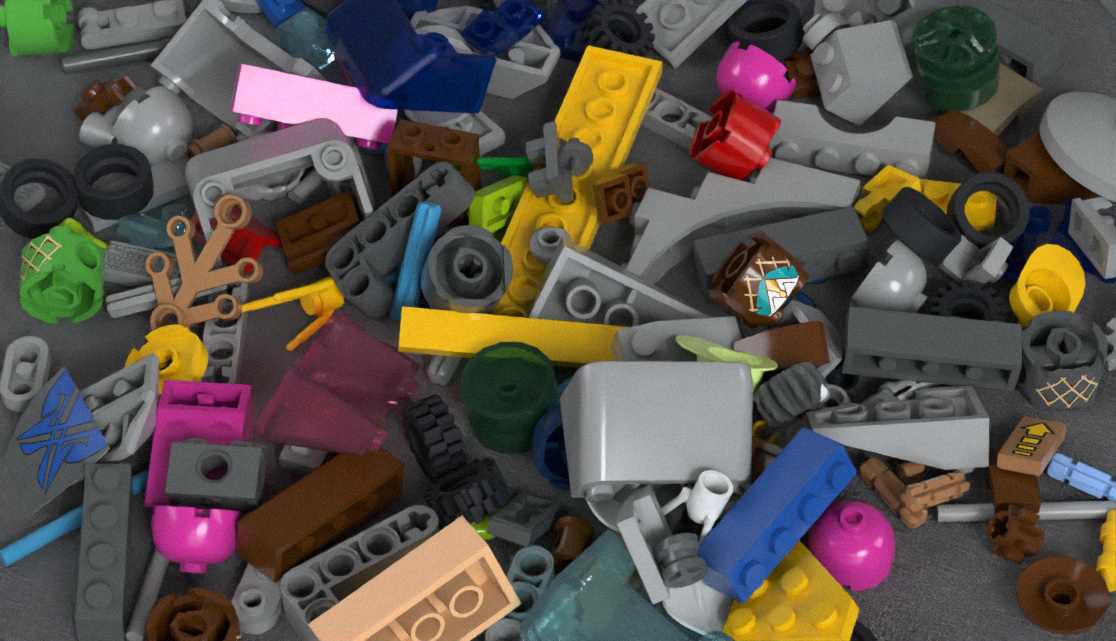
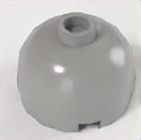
M164 86L151 88L146 91L150 96L141 103L134 99L126 106L117 118L112 135L117 139V142H114V144H123L138 149L146 155L152 167L166 160L171 162L177 161L186 153L188 142L191 140L193 132V120L185 103L172 89Z
M897 239L886 251L889 254L885 260L878 261L853 295V300L847 305L848 307H872L889 311L918 312L928 297L921 292L927 282L926 267L914 251Z

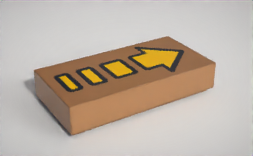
M1023 416L998 452L997 467L1030 475H1041L1065 439L1066 424Z

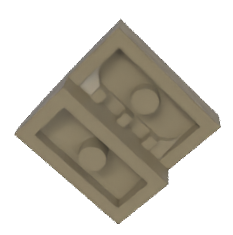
M981 52L953 72L929 98L931 104L944 113L953 109L974 118L995 135L999 136L1013 119L1020 122L1044 95V90L985 52Z

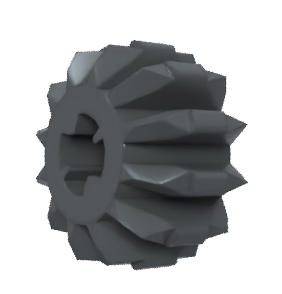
M802 362L793 365L787 370H783L778 375L771 377L770 380L761 384L760 388L755 391L753 399L762 419L772 429H781L785 426L788 427L796 421H800L806 416V412L815 411L823 406V403L828 401L831 393L821 372L811 362Z

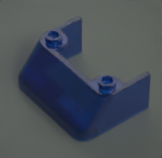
M345 0L329 13L324 28L325 33L362 97L369 104L382 109L479 114L497 59L494 55L457 53L453 45L449 43L448 38L440 33L417 34L410 23L415 12H434L438 0Z

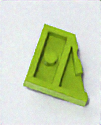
M512 175L475 191L474 199L467 208L469 225L487 229L501 243L528 183V178Z

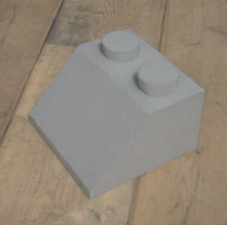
M892 20L835 30L810 54L825 109L858 126H861L913 77L897 24Z

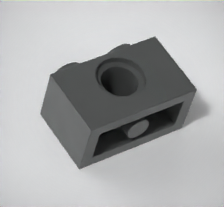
M189 438L185 440V443L172 442L165 494L170 506L232 510L242 513L258 509L262 504L266 460L262 448L246 441H233L229 445H214L200 438ZM222 467L227 469V473L218 480L206 478L209 471L214 468Z

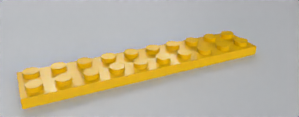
M587 46L556 116L555 123L557 124L558 137L568 143L569 139L578 138L580 142L592 148L593 162L587 169L583 170L581 175H572L574 200L562 204L556 193L537 198L531 190L528 181L501 242L502 246L504 244L510 252L513 274L505 294L491 313L492 315L527 318L542 276L547 268L546 265L537 261L530 250V239L536 231L544 227H558L570 235L572 242L588 250L590 249L600 225L593 184L607 173L624 166L662 75V61ZM546 165L534 168L533 171L545 168ZM498 361L535 371H540L542 366L541 364Z

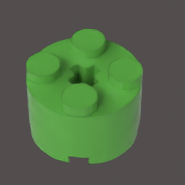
M5 0V5H0V26L8 30L11 55L18 57L69 51L73 43L74 23L67 24L66 11H73L71 0Z

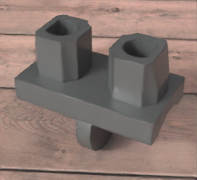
M555 121L543 124L544 137L526 142V153L533 168L546 165L545 168L528 173L529 186L537 198L556 193L563 204L574 200L572 175H581L583 170L592 164L593 151L589 145L580 142L578 138H571L568 140V143L560 139Z

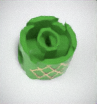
M55 226L50 229L49 234H43L31 240L21 251L19 294L22 308L32 317L58 324V318L70 317V323H79L93 317L101 308L103 302L104 249L97 246L92 240L74 234V231L67 226Z

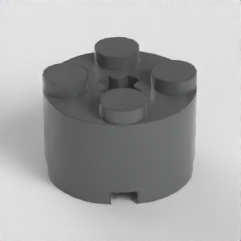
M458 226L446 232L431 248L421 272V288L429 308L460 313L491 314L499 304L512 279L513 263L504 244L502 246L493 237V233L478 226ZM460 270H466L467 277L470 278H466L463 273H460Z

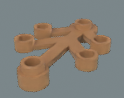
M230 194L221 197L217 201L214 208V216L218 224L197 260L195 259L191 241L195 234L193 221L180 215L174 216L168 221L166 230L169 237L173 239L183 284L174 297L169 275L174 270L172 257L162 252H153L147 257L145 267L147 272L152 275L158 306L153 310L150 318L152 331L166 326L168 318L173 314L178 318V325H183L189 330L194 324L216 318L234 320L241 314V301L238 297L230 294L219 295L213 303L191 308L190 306L200 292L240 281L254 284L262 278V264L258 260L249 257L240 259L235 265L211 271L234 231L244 228L251 219V206L244 198ZM239 206L242 211L241 217L233 221L230 216L231 210ZM183 221L186 224V231L182 236H178L175 229L177 224ZM162 257L165 261V267L161 272H157L154 265L156 260ZM252 263L255 269L254 274L250 278H246L243 274L244 267ZM230 299L233 303V310L225 315L222 305L226 300Z

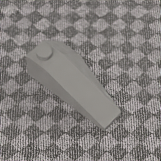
M563 237L542 276L527 318L633 327L664 320L713 318L711 315L608 259Z
M972 385L916 390V399L899 401L893 395L881 397L880 403L876 407L866 408L861 404L850 403L806 412V422L809 430L837 441L842 445L953 472L969 473L973 472L976 468L989 467V416Z

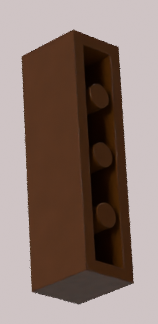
M366 436L353 446L344 448L338 456L326 464L312 469L306 477L288 489L285 488L279 491L273 499L258 509L247 512L237 522L236 553L275 583L289 570L304 563L400 497L403 491L405 463Z

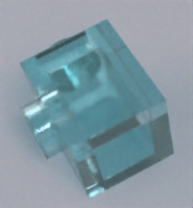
M305 7L278 26L281 49L293 58L296 56L298 59H304L318 71L336 59L333 24L310 8Z

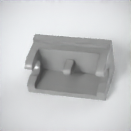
M1105 197L1081 200V198L1072 199L1068 233L1104 279L1116 277V226L1114 225V219L1111 215H1099L1097 212L1099 209L1111 207L1112 203Z

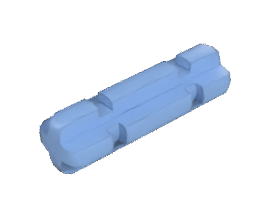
M1060 452L1055 453L1050 460L1047 474L1050 477L1061 482L1067 479L1070 481L1068 485L1101 500L1105 496L1108 498V501H1116V482L1111 480L1112 475L1080 461L1076 465L1072 463L1073 458Z

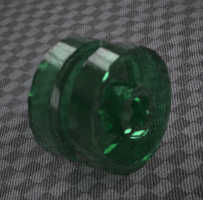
M500 342L480 350L469 359L461 372L460 392L473 437L485 448L501 454H520L532 450V436L536 424L549 409L560 404L556 376L549 358L537 347L523 342Z

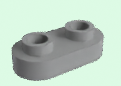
M818 13L803 27L802 30L806 34L802 41L814 52L816 47L824 42L835 30L848 28L849 23L839 13H826L823 16Z
M24 336L13 341L7 348L0 381V392L4 405L12 411L24 412L35 395L48 382L51 356L48 345L43 339L36 336Z
M249 563L231 603L235 607L236 615L239 618L241 631L254 635L271 629L279 617L283 607L280 589L282 578L274 583ZM252 603L259 604L256 607H248V605Z

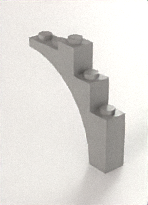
M770 157L768 163L760 172L754 171L750 183L708 172L702 186H695L691 198L648 188L641 203L635 202L629 221L630 225L634 226L631 259L629 264L623 263L621 267L655 284L670 268L694 253L693 240L854 207L859 201L861 180Z

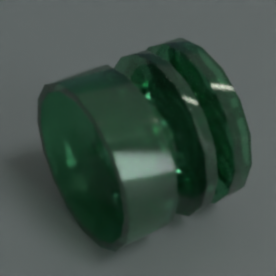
M968 6L942 7L927 14L916 25L913 33L917 81L919 93L928 104L945 111L953 109L967 111L987 103L997 93L1000 84L997 32L995 23L986 13Z

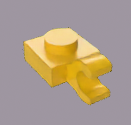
M887 165L863 186L864 198L860 199L854 206L856 213L863 215L860 219L863 230L870 233L878 227L882 219L883 208L903 187H910L920 192V178Z

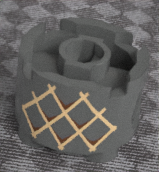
M1054 310L1037 315L1031 320L1030 326L1026 330L1024 328L1022 332V367L1017 383L1022 392L1028 397L1029 404L1035 409H1071L1078 406H1087L1095 401L1097 391L1101 385L1108 349L1106 336L1101 328L1092 320L1090 325H1088L1086 322L1080 321V314L1072 311Z

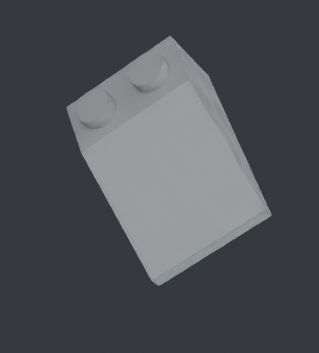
M735 316L664 320L617 330L611 347L615 361L697 362V354L679 345L675 340L676 336L689 335L698 337L734 350L733 342L739 341L742 338Z

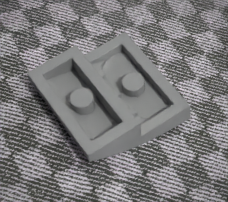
M640 484L629 495L619 510L617 526L652 604H656L670 598V592L662 578L663 564L656 561L653 549L662 540L673 536V533L651 484Z

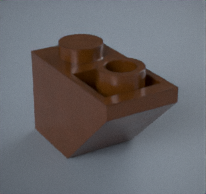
M1040 131L1007 152L1003 175L1013 179L1022 188L1027 200L1031 203L1072 206V199L1081 198V200L1096 198V193L1074 180L1053 160L1042 142Z

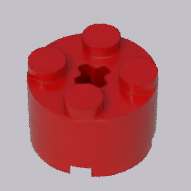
M728 90L710 107L709 111L714 113V116L708 124L702 121L693 136L689 153L697 163L715 174L745 181L748 174L754 168L761 170L768 163L772 155V149L768 145L778 131L781 119L733 90Z

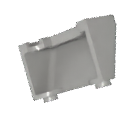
M203 0L151 64L162 76L158 82L162 86L172 89L177 95L180 91L239 133L235 138L238 142L245 141L260 131H279L277 130L278 122L262 119L261 126L237 122L239 114L229 112L238 65L246 64L328 81L307 61L302 58L298 59L296 56L293 58L253 30L242 18L231 14L220 0Z
M668 361L593 362L580 367L560 396L572 498H587L589 502L601 503L613 499L614 493L621 490L625 484H695L700 474L707 470L718 471L729 478L733 485V492L728 501L740 499L751 487L753 381L751 368L748 364L742 362Z

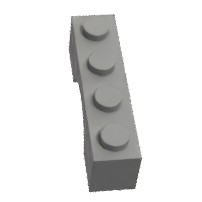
M777 100L774 115L781 119V125L769 143V148L772 149L771 158L806 167L867 176H876L887 165H891L920 179H927L936 122L895 117L886 127L878 131L863 134L848 133L829 125L821 117L817 105Z

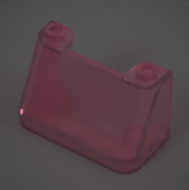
M335 310L300 363L294 362L252 428L251 433L270 443L362 457L367 449L375 454L390 432L382 426L399 400L407 405L419 387L420 383L413 378L422 365L402 352H398L397 349Z

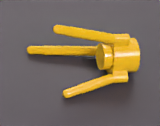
M327 277L307 286L276 293L271 297L242 304L241 313L300 299L303 310L308 315L314 314L318 318L286 345L288 351H293L323 325L336 320L334 310L343 306L344 296L341 294L333 278Z

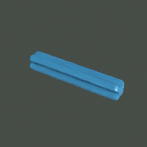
M429 201L419 202L416 207L390 311L391 317L401 321L402 306L417 308L422 289V268L433 246L441 207Z

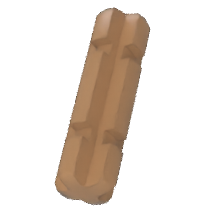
M871 457L868 461L863 462L860 466V475L869 486L876 487L874 489L876 494L895 514L902 515L900 519L908 528L917 529L927 521L928 511L926 508L923 507V509L915 512L905 509V503L900 501V493L905 491L907 487L893 472L886 471L888 467L880 458Z
M954 471L947 473V475L921 481V483L908 485L906 490L900 493V501L905 503L906 510L915 512L923 509V507L928 508L949 501V499L962 497L964 492L969 491L970 482L965 480L964 473Z

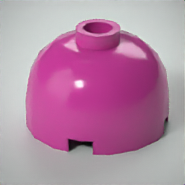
M734 42L722 56L717 67L716 84L719 93L722 95L728 90H733L773 113L777 100L788 101L796 89L794 77L789 83L784 77L787 68L767 52L753 45H749L745 51L738 48L741 42Z
M841 500L831 503L819 519L808 529L806 548L840 585L850 586L849 591H862L877 586L888 577L895 558L894 530L886 516L873 505L860 500Z
M153 506L151 519L152 539L157 551L165 559L180 563L179 572L207 574V565L223 563L235 551L237 547V522L241 520L242 512L221 509H196L195 507Z

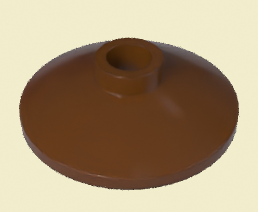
M1050 556L1039 559L1024 569L1017 582L1016 599L1022 613L1036 626L1057 634H1077L1093 628L1104 618L1109 605V590L1103 577L1089 564L1071 557Z

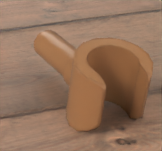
M907 460L896 465L897 477L906 487L925 480V476L922 473L925 465Z

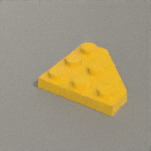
M799 540L744 604L733 599L719 641H850L860 609L852 597Z

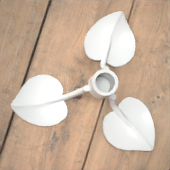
M707 470L700 474L693 489L684 487L677 497L662 507V511L666 515L683 502H686L689 517L699 524H704L699 539V544H701L711 532L714 522L722 520L738 500L728 501L733 492V485L728 477L718 471ZM625 484L621 490L614 493V498L601 503L587 501L594 515L604 525L620 532L617 526L619 510L629 495L640 484ZM702 579L682 588H669L670 598L663 600L662 603L667 613L675 621L702 635H711L713 637L721 635L733 602L732 598L707 586Z

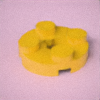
M173 324L157 328L146 335L145 338L148 342L139 351L134 347L125 363V367L152 353L159 357L160 401L165 380L202 382L201 378L207 369L209 356L205 344L196 334L183 325ZM168 360H173L166 369L160 370L167 365Z

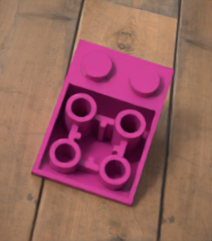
M165 380L157 408L145 507L170 506L165 494L172 442L185 443V440L189 438L205 439L214 445H229L233 441L251 442L255 425L252 385ZM222 467L214 468L209 471L206 478L218 480L227 473V469Z

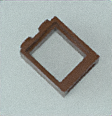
M400 119L387 147L392 197L415 179L413 157L438 162L444 161L461 166V175L474 187V190L482 189L480 165L476 164V159L480 157L479 134ZM467 209L446 226L455 228L469 225Z

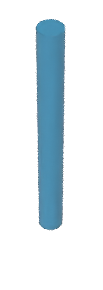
M149 468L132 477L134 496L147 488ZM83 504L1 549L0 560L3 565L8 567L81 526Z

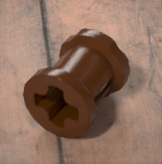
M565 516L556 521L554 532L557 537L554 547L549 552L554 559V572L573 577L585 563V558L583 557L586 545L592 542L595 531L589 522L578 517Z

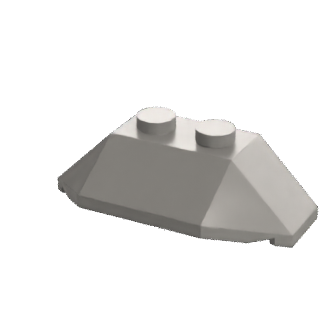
M471 6L444 8L431 13H427V11L415 12L401 37L402 39L411 31L431 25H444L457 30L467 42L472 56L477 60L483 71L486 82L484 92L513 99L546 83L560 57V49L556 44H553L548 34L539 24Z
M152 353L79 392L109 446V450L94 464H115L133 455L154 432L159 402V357ZM85 472L71 485L85 479Z

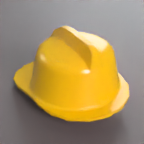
M1046 244L1037 247L1029 256L1009 295L1011 310L1017 318L1016 324H1021L1022 329L1029 327L1031 320L1039 314L1054 310L1075 312L1083 296L1086 284L1084 271L1079 261L1070 251L1059 245Z

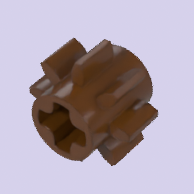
M1012 504L1009 505L1007 511L996 513L991 518L987 528V537L991 542L995 543L991 550L992 554L1018 564H1022L1023 557L1035 555L1040 550L1044 539V531L1035 525L1040 516L1030 510L1021 509Z

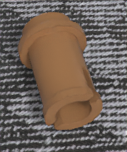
M221 125L218 129L199 140L196 138L191 139L188 142L186 154L192 159L198 154L235 144L237 140L233 131L227 125Z

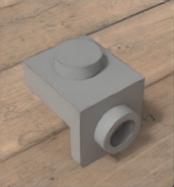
M961 235V242L939 264L940 268L960 285L962 280H969V287H975L976 281L980 283L988 281L995 283L1008 268L1005 260L1013 246L1000 237L979 249Z

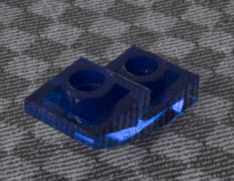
M505 0L493 13L484 9L460 35L465 39L470 48L484 58L489 59L518 43L546 18L543 10L529 0Z

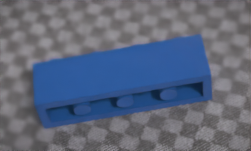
M804 427L796 434L701 542L698 555L706 560L708 566V573L702 578L707 586L742 604L749 599L857 474L841 443Z

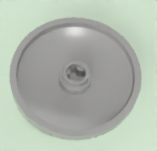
M1069 92L1056 97L1046 109L1039 126L1040 136L1046 150L1053 160L1078 183L1092 192L1116 202V98L1093 92Z

